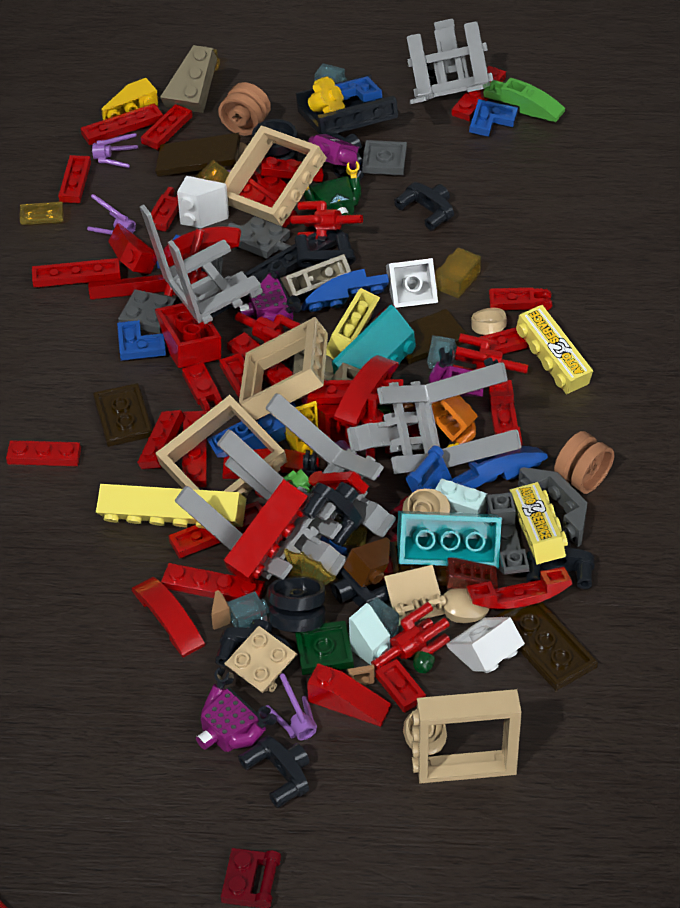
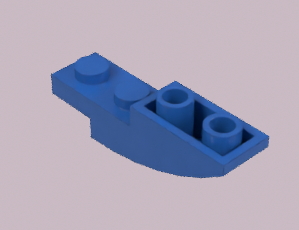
M365 269L342 274L314 290L303 302L302 310L316 312L321 310L322 307L340 308L346 303L349 295L350 297H355L360 288L372 294L381 293L389 284L388 274L366 277Z
M291 402V403H290L291 405H293L294 407H296V405H295L294 402ZM271 413L256 420L276 443L286 439L284 434L286 427ZM242 421L207 439L217 458L228 456L217 445L228 429L232 430L251 449L266 448Z
M522 446L518 450L468 462L470 470L450 481L476 489L484 483L494 481L498 475L506 480L519 477V469L523 467L535 468L543 460L547 459L548 456L538 447Z

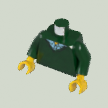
M356 161V169L351 170L348 162L346 172L351 176V179L347 176L310 185V188L308 186L303 194L305 201H325L327 210L336 209L340 210L342 215H353L354 206L358 205L361 197L360 180L357 178L359 163Z

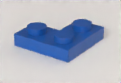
M368 76L335 84V86L340 88L344 97L343 100H348L356 95L366 103L382 98V90Z
M478 99L469 132L489 137L493 123L513 127L518 107Z
M140 320L117 323L121 360L166 356L163 334L141 336Z

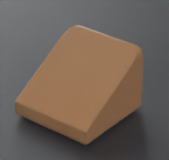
M219 590L215 591L211 614L214 630L231 622L230 607Z
M374 665L351 668L346 671L348 676L362 685L375 683Z

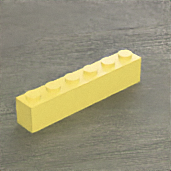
M100 484L96 513L104 517V520L107 522L116 523L119 519H125L128 523L132 524L150 521V524L163 526L164 522H170L178 527L196 524V527L204 528L175 503V499L182 489ZM194 490L234 527H243L247 498L241 493Z

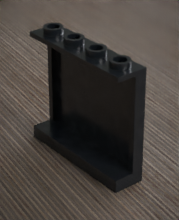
M368 74V75L360 76V77H357V78H353V79H349V80L337 82V83H335V84H339V83H343V82H347V81H351V80H355V79H359V78H363V77H367V76L372 80V77H371V74ZM310 89L295 93L298 112L319 134L333 135L398 118L397 99L394 96L386 98L382 96V98L366 103L356 95L342 101L345 105L344 109L328 113H315L308 105V98L315 93L314 90Z

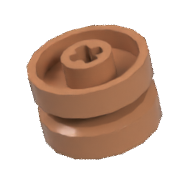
M246 82L233 86L218 108L222 123L234 133L239 132L242 136L252 135L253 128L263 122L271 110L267 95L259 87Z
M580 431L569 439L557 457L554 471L558 472L568 483L571 482L574 488L583 494H588L595 490L607 476L614 461V450L603 442H597L596 438L586 431Z

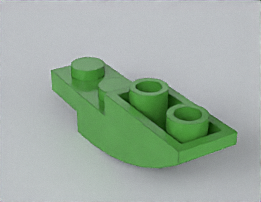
M510 78L506 83L493 80L490 86L484 89L485 98L520 106V113L531 117L557 122L565 112V107L553 97L528 83L514 78Z

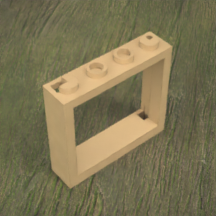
M261 125L223 182L227 185L228 206L282 226L300 201L307 187L312 183L313 178L323 166L327 157L321 148L315 144ZM273 143H276L307 156L271 208L242 197L239 194Z
M316 317L246 353L238 404L254 420L270 413L266 410V406L276 393L291 403L324 386L328 333ZM305 349L302 371L261 391L265 369Z
M229 395L157 451L156 456L159 464L182 489L188 486L193 490H199L175 462L235 415L272 452L263 460L276 472L280 471V467L287 462L285 451ZM239 478L224 491L239 492L246 498L253 488Z
M517 689L417 698V711H412L413 773H418L419 783L517 774L521 707ZM504 719L502 750L428 757L429 725Z

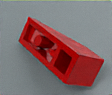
M117 223L108 242L119 261L133 272L151 274L157 262L155 251L120 223Z
M317 664L307 683L308 702L380 727L391 708L390 702L344 672L321 664Z

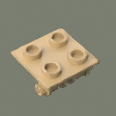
M433 565L384 576L397 626L401 625V620L426 602L431 604L433 611L420 620L445 614L443 605H446L444 595L440 594Z
M258 626L225 662V665L260 692H273L277 687L275 679L294 659L297 653Z

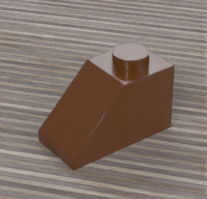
M386 537L351 549L343 568L361 587L377 584L383 579L384 571L389 563L390 540Z

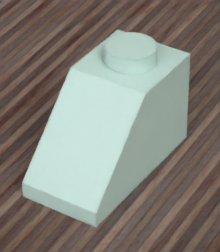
M366 603L349 618V637L351 651L371 665V661L390 649V635L372 607Z

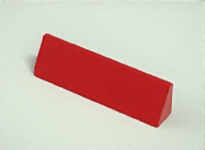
M163 275L89 282L88 288L90 300L130 296L135 289L150 293L165 292L167 282Z

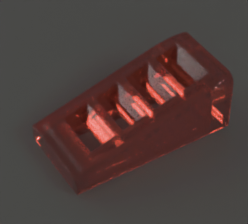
M447 558V588L466 589V586L491 581L494 589L498 588L496 566L459 558ZM475 574H480V578H477ZM485 574H490V580L485 579Z

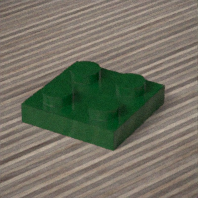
M345 621L324 623L320 628L312 631L295 632L302 675L312 674L317 664L336 670L354 668Z

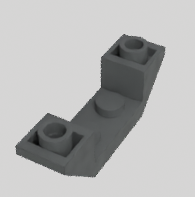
M525 467L519 469L518 486L521 487L538 482L542 491L546 490L547 493L549 492L550 497L556 500L567 513L564 515L562 527L566 538L571 540L577 547L582 544L587 512V502L558 472Z
M512 493L487 495L488 514L498 515L502 518L499 571L503 574L529 572L525 549L520 547L515 526L516 510Z

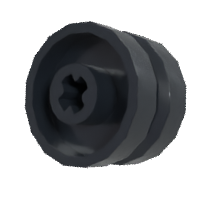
M282 119L265 120L257 124L252 131L253 138L262 125L298 138L296 127ZM273 143L265 158L275 157L282 160L294 159L297 161L298 151Z
M305 576L285 577L283 580H275L270 584L269 602L272 605L269 609V622L273 627L287 632H306L320 628L325 623V606L323 605L325 602V585L321 581Z

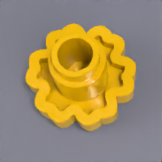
M325 76L314 81L313 90L315 93L308 98V105L313 112L328 113L345 108L342 102L344 97L340 88L335 86L333 79Z

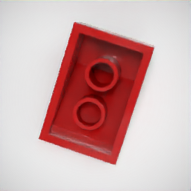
M183 303L155 309L169 353L178 368L221 359V336L211 321L206 324L204 322L198 323Z

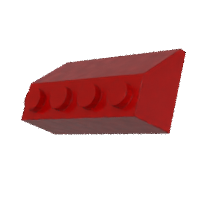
M283 479L224 559L227 570L248 582H251L253 578L258 579L265 569L263 564L269 557L272 559L279 551L280 546L278 544L283 537L288 538L295 528L293 524L296 519L304 517L301 509L308 502L309 497Z

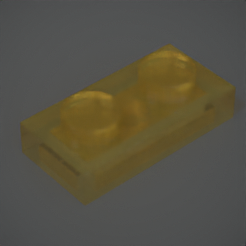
M63 202L20 204L21 225L63 222Z

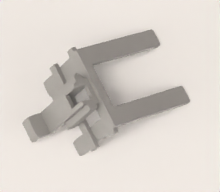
M454 19L434 23L438 53L425 55L421 34L407 36L411 57L407 60L409 67H413L417 87L413 89L416 98L411 99L410 104L467 90V92L484 89L490 86V81H493L492 73L487 72L484 51L488 50L487 43H482L477 21L464 24L467 47L458 48ZM465 55H470L473 77H469ZM427 63H434L437 84L435 85L430 84ZM457 71L458 80L448 82L447 73Z
M145 205L140 206L163 278L198 323L204 322L206 324L213 319L210 314L230 303L234 308L243 305L240 298L249 295L252 299L262 294L260 282L255 276L247 278L241 271L233 276L223 278L213 266L211 261L231 252V248L225 240H221L184 260L179 248L170 240L168 246L175 265L169 267L152 215ZM202 267L208 276L191 284L188 273Z
M493 364L426 385H421L420 381L411 382L409 386H399L398 382L389 383V386L377 388L380 404H393L394 413L383 415L385 422L367 423L347 428L351 451L390 446L391 453L403 452V456L391 458L394 473H407L408 476L428 456V451L433 445L440 447L432 403L507 382L505 364ZM403 403H415L416 411L404 412ZM418 424L420 436L409 437L407 426ZM511 430L442 449L444 452L443 460L447 468L521 449L518 430ZM422 449H424L425 454L413 455L412 451H419Z
M276 393L267 404L266 410L328 463L323 473L348 470L358 473L362 479L366 477L374 481L384 467L380 463L375 462L376 460L373 457L367 455L364 458L356 455V452L351 451L349 448L347 451L341 449L280 394ZM229 457L225 466L268 501L271 494ZM313 486V487L311 488V491L309 492V494H311V495L313 494V493H312V490H313V488H314L315 486ZM366 491V493L358 495L353 505L363 519L361 525L367 527L375 535L384 537L395 522L396 517L389 514L379 504L365 498L368 493ZM334 511L327 520L316 517L309 524L319 531L316 535L318 539L322 536L334 539L342 528V525L339 523L341 522V517Z
M228 429L218 441V447L271 495L274 493L284 479L232 430ZM185 486L176 497L175 503L231 551L243 535L236 527L190 487ZM300 486L297 488L310 498L311 494L306 493L307 490ZM326 502L316 517L327 520L336 506L331 502ZM304 515L301 520L296 519L294 522L295 528L291 535L285 541H280L278 544L280 549L272 559L269 557L263 564L265 569L261 576L269 580L273 575L283 580L293 567L292 564L284 559L295 564L301 559L316 566L325 575L335 578L347 558L330 544L316 538L319 531L314 526L309 525L312 519Z

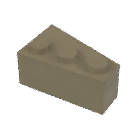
M193 45L160 96L165 107L172 108L177 104L193 112L204 113L217 62L213 48Z

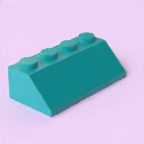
M390 305L332 360L334 374L342 363L361 369L376 355L391 359L400 364L416 347L413 329L395 306Z
M398 511V563L499 568L502 518L494 514Z

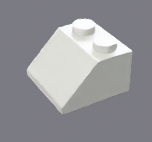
M190 176L185 177L177 191L180 224L203 228L228 219L227 185L225 183Z
M433 258L386 265L389 291L393 305L396 308L438 303Z
M484 617L446 645L472 671L489 673L498 668L500 661L518 653L517 649L523 646L524 642L511 617Z

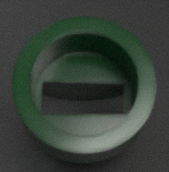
M417 651L413 659L415 670L423 674L429 672L434 665L435 657L427 652Z

